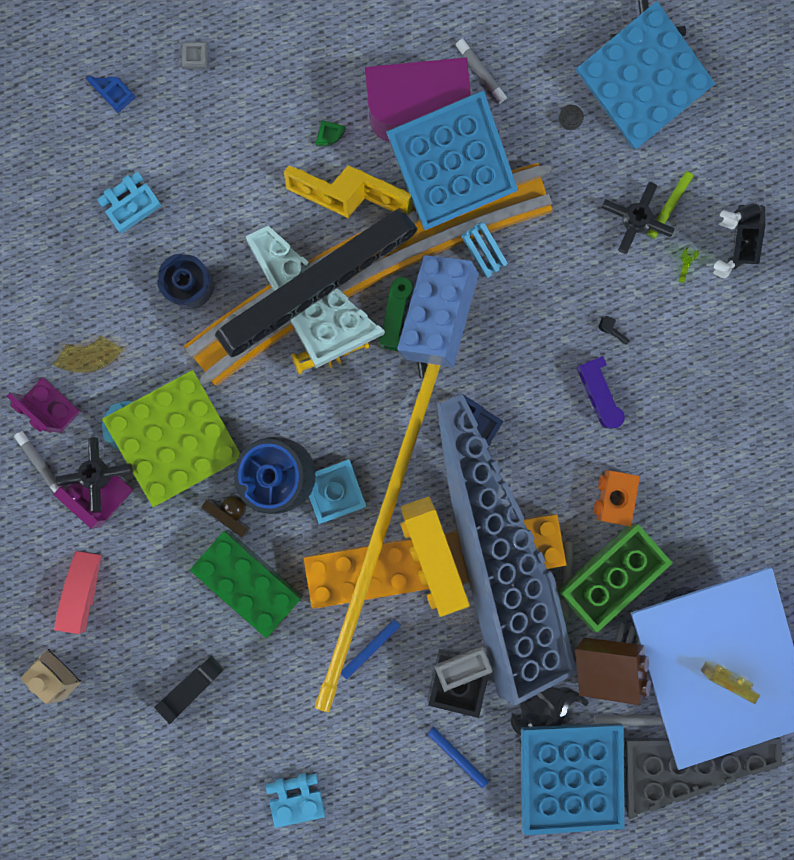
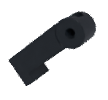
M211 655L154 708L170 725L222 673L224 668Z

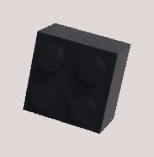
M439 649L435 665L461 654ZM434 668L427 698L428 706L479 718L489 674L444 692Z

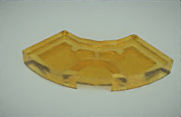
M100 336L94 343L86 347H74L66 344L55 361L54 366L74 373L93 372L111 364L124 349L103 336Z

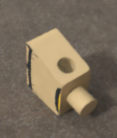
M49 648L21 677V680L28 686L29 690L36 694L45 704L65 700L82 682Z

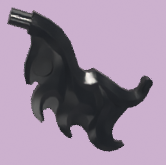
M552 686L536 694L531 700L521 702L522 717L520 720H516L515 714L511 713V726L520 736L521 727L561 726L567 710L573 702H580L584 706H587L589 702L584 696H579V693L576 691L564 692ZM518 739L516 742L521 751V740Z

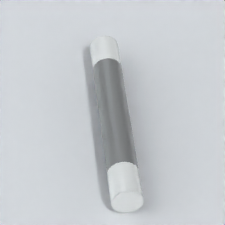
M459 40L456 43V47L464 57H467L468 63L499 104L507 99L504 92L465 40Z
M18 432L14 435V438L55 493L62 486H57L56 477L24 432Z

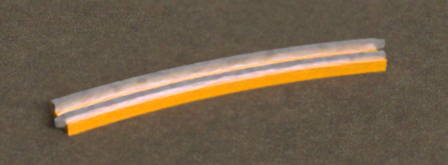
M534 163L511 170L518 191L427 230H423L416 209L413 207L409 218L417 227V232L408 241L338 287V289L349 298L365 288L422 261L424 255L434 256L465 243L461 235L481 221L485 223L491 233L551 213L553 210L549 194H546L542 177L550 173L551 167L548 165L539 166V163ZM478 230L480 236H483L482 232ZM360 233L308 261L309 265L313 266ZM270 284L226 313L184 345L186 351L204 370V374L199 379L202 385L213 382L214 385L218 386L253 358L295 330L291 321H288L235 357H230L215 337L217 330L225 324L230 315H240L274 292Z

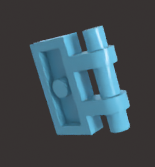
M138 171L131 176L127 175L122 178L123 181L112 189L109 187L103 191L104 195L97 199L102 207L109 203L113 205L105 213L121 234L162 207L146 183L137 188L136 185L144 180ZM130 190L131 194L119 201L118 197Z
M302 773L298 774L296 778L287 780L279 778L273 783L266 784L267 794L277 793L279 796L277 799L270 800L275 828L325 817L320 789L310 791L309 788L310 785L318 784L317 773L310 775ZM300 788V794L288 796L287 790Z

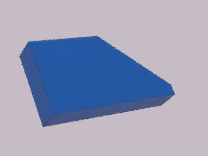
M88 76L86 78L117 113L121 112L136 98L118 77L94 78L93 76Z

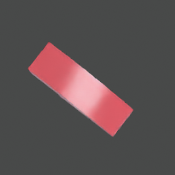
M81 551L75 552L62 591L54 630L81 634L86 631L90 606L93 605L101 555Z

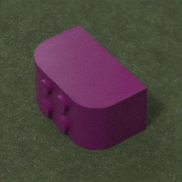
M467 57L365 67L370 125L379 138L388 142L390 141L386 131L471 95Z

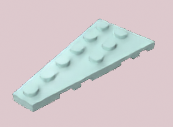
M269 226L245 236L274 291L311 267L304 257H300ZM338 288L290 320L316 368L385 333L379 325H376L368 318L366 313L352 304L348 297Z

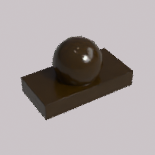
M237 495L228 496L223 500L221 506L212 499H206L201 506L204 511L240 537L247 535L251 527L240 520L246 512V504Z

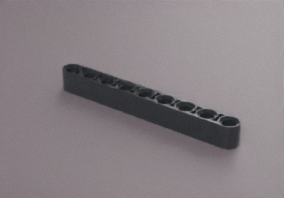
M399 208L223 325L217 330L215 337L230 357L238 356L408 241L417 232V227L403 209Z

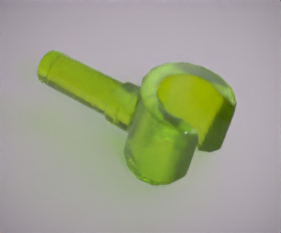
M688 246L680 256L683 264L678 282L683 284L690 264L699 255V251L696 249L693 257L688 256Z

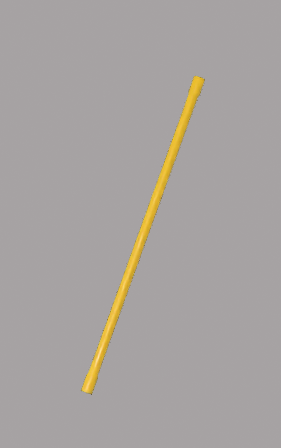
M428 364L339 638L314 706L318 710L330 712L337 691L339 677L441 365Z

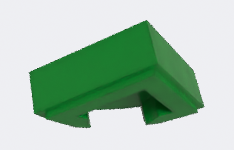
M322 120L316 146L326 147L336 143L335 141H339L344 135L346 126Z

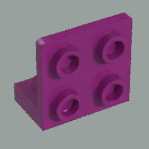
M44 377L26 395L9 392L6 396L12 402L10 406L18 413L26 414L31 419L29 421L30 425L40 432L62 433L81 412L79 408Z
M120 476L111 477L109 484L100 489V513L90 512V490L81 483L71 484L69 487H59L53 495L90 529L100 528L133 492V488Z

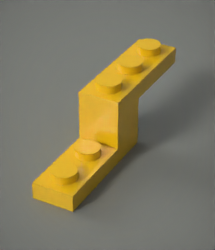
M291 165L284 170L287 190L347 218L353 214L364 199L392 212L401 208L408 217L412 212V198L406 190L397 188L386 183L384 180L375 178L349 165L332 184Z

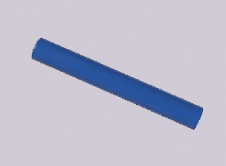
M394 618L341 671L342 676L348 679L401 624Z
M435 727L430 729L427 735L481 788H484L489 780Z

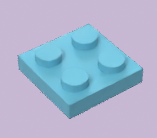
M350 459L316 471L314 487L309 498L319 524L367 507Z

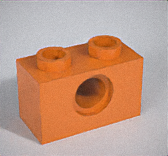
M610 470L605 471L604 475H600L598 489L601 490L600 500L596 499L593 513L597 515L596 520L631 527L640 476ZM613 491H617L620 494V501L616 505H613L610 501V495Z

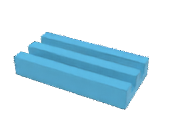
M479 222L461 235L485 277L489 278L492 276L491 273L499 271L501 266L508 264L484 222ZM478 230H480V231L482 232L484 238L486 239V241H487V243L489 244L491 250L493 251L495 257L497 258V260H498L497 262H495L494 258L492 257L491 253L489 252V250H488L487 246L485 245L483 239L481 238L480 234L478 233ZM471 235L474 236L482 252L487 258L489 264L491 265L489 268H487L479 252L477 251L476 247L471 241Z

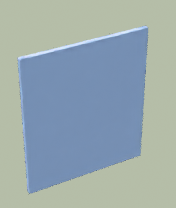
M766 567L631 612L640 645H644L645 656L649 657L648 672L678 770L794 732V645L771 567Z

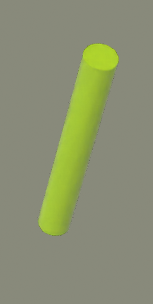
M685 171L656 218L657 221L666 223L693 179L694 175ZM650 229L647 236L656 239L659 233Z

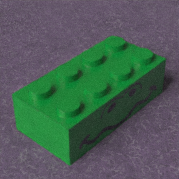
M230 530L223 531L190 569L197 578L266 639L303 597L300 592Z

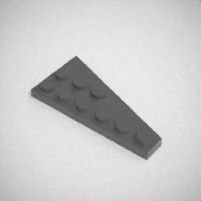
M777 737L678 770L668 738H625L627 817L632 819L638 817L637 814L648 810L651 812L660 809V806L674 801L677 803L714 790V787L721 784L736 782V779L749 774L756 775L781 766V739Z

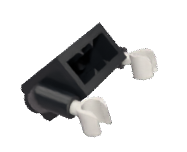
M750 202L745 205H739L734 213L726 210L720 213V217H723L724 220L719 225L729 229L735 228L733 256L728 259V263L721 260L715 263L714 268L716 270L713 274L721 278H727L732 268L736 269L742 264L760 263L766 226L765 206Z

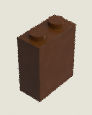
M584 637L575 648L579 696L639 706L644 698L649 696L651 682L647 680L646 673L649 668V657L645 656L644 645Z

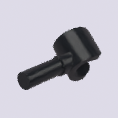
M609 316L602 317L599 323L600 331L615 336L627 345L630 340L613 328L616 320Z

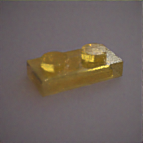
M705 662L700 670L712 682L753 704H756L760 697L752 688L754 684L740 675L738 678L731 676L732 672L718 663L716 666Z

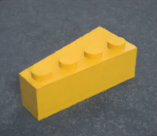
M430 496L400 506L405 520L400 525L405 538L411 537L414 546L409 547L414 563L420 561L422 570L418 571L422 585H428L431 591L430 594H427L431 609L437 608L439 616L442 617L469 607L467 596Z

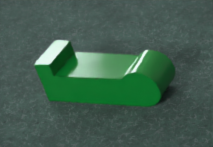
M396 278L391 284L382 328L385 333L380 338L379 348L398 351L405 305L412 295V284L407 278Z

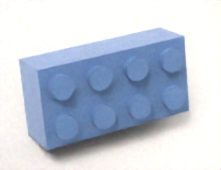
M423 256L397 348L406 360L454 368L479 275L472 261Z

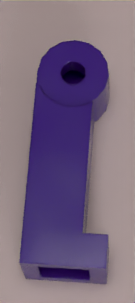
M601 356L578 366L576 369L600 424L606 429H614L623 424L625 415L622 409L616 407L600 368L607 364L604 357Z

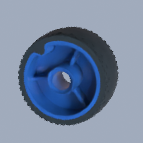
M268 437L251 443L241 452L234 468V484L242 501L253 510L267 514L284 513L300 506L310 496L316 478L314 462L307 450L301 444L283 437ZM271 470L275 472L274 481L271 479Z

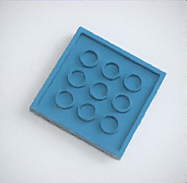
M658 1L653 3L575 69L634 150L639 148L715 85V82Z
M484 90L386 131L423 230L430 229L518 191Z
M621 723L521 727L522 832L524 835L625 829L624 728Z

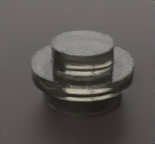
M576 105L565 106L559 114V123L566 130L578 129L584 120L582 110Z

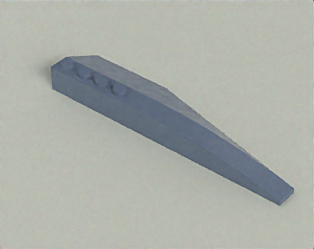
M459 394L437 402L452 507L487 655L493 670L492 674L497 694L500 698L516 706L577 672L555 579L552 572L548 571L544 564L546 560L542 552L537 550L533 542L535 538L531 530H528L523 522L524 516L507 482L503 481L499 473L500 468L497 462L492 459L487 449L489 446L485 438L481 437L477 429L478 424L463 394Z

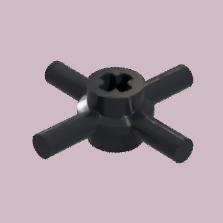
M648 182L640 202L631 204L627 208L607 199L603 202L601 208L621 216L623 224L627 229L618 248V251L623 254L628 253L636 233L645 232L649 228L671 237L675 228L654 220L653 213L648 207L657 188L655 183ZM636 214L640 216V221L635 220Z
M91 437L88 438L89 460L81 464L78 473L57 476L56 484L57 486L81 483L90 490V512L100 513V489L109 484L111 477L132 474L133 466L129 463L108 467L106 463L99 460V439Z

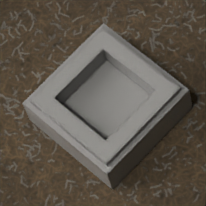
M182 42L183 69H208L207 42Z

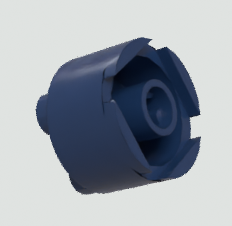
M175 254L167 258L159 268L158 288L162 295L177 307L186 310L195 309L204 305L211 297L214 290L213 276L197 257ZM185 278H187L189 281V283L186 286L183 282Z

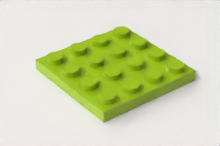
M194 370L102 418L127 464H132L133 474L152 507L161 504L233 464L241 454Z

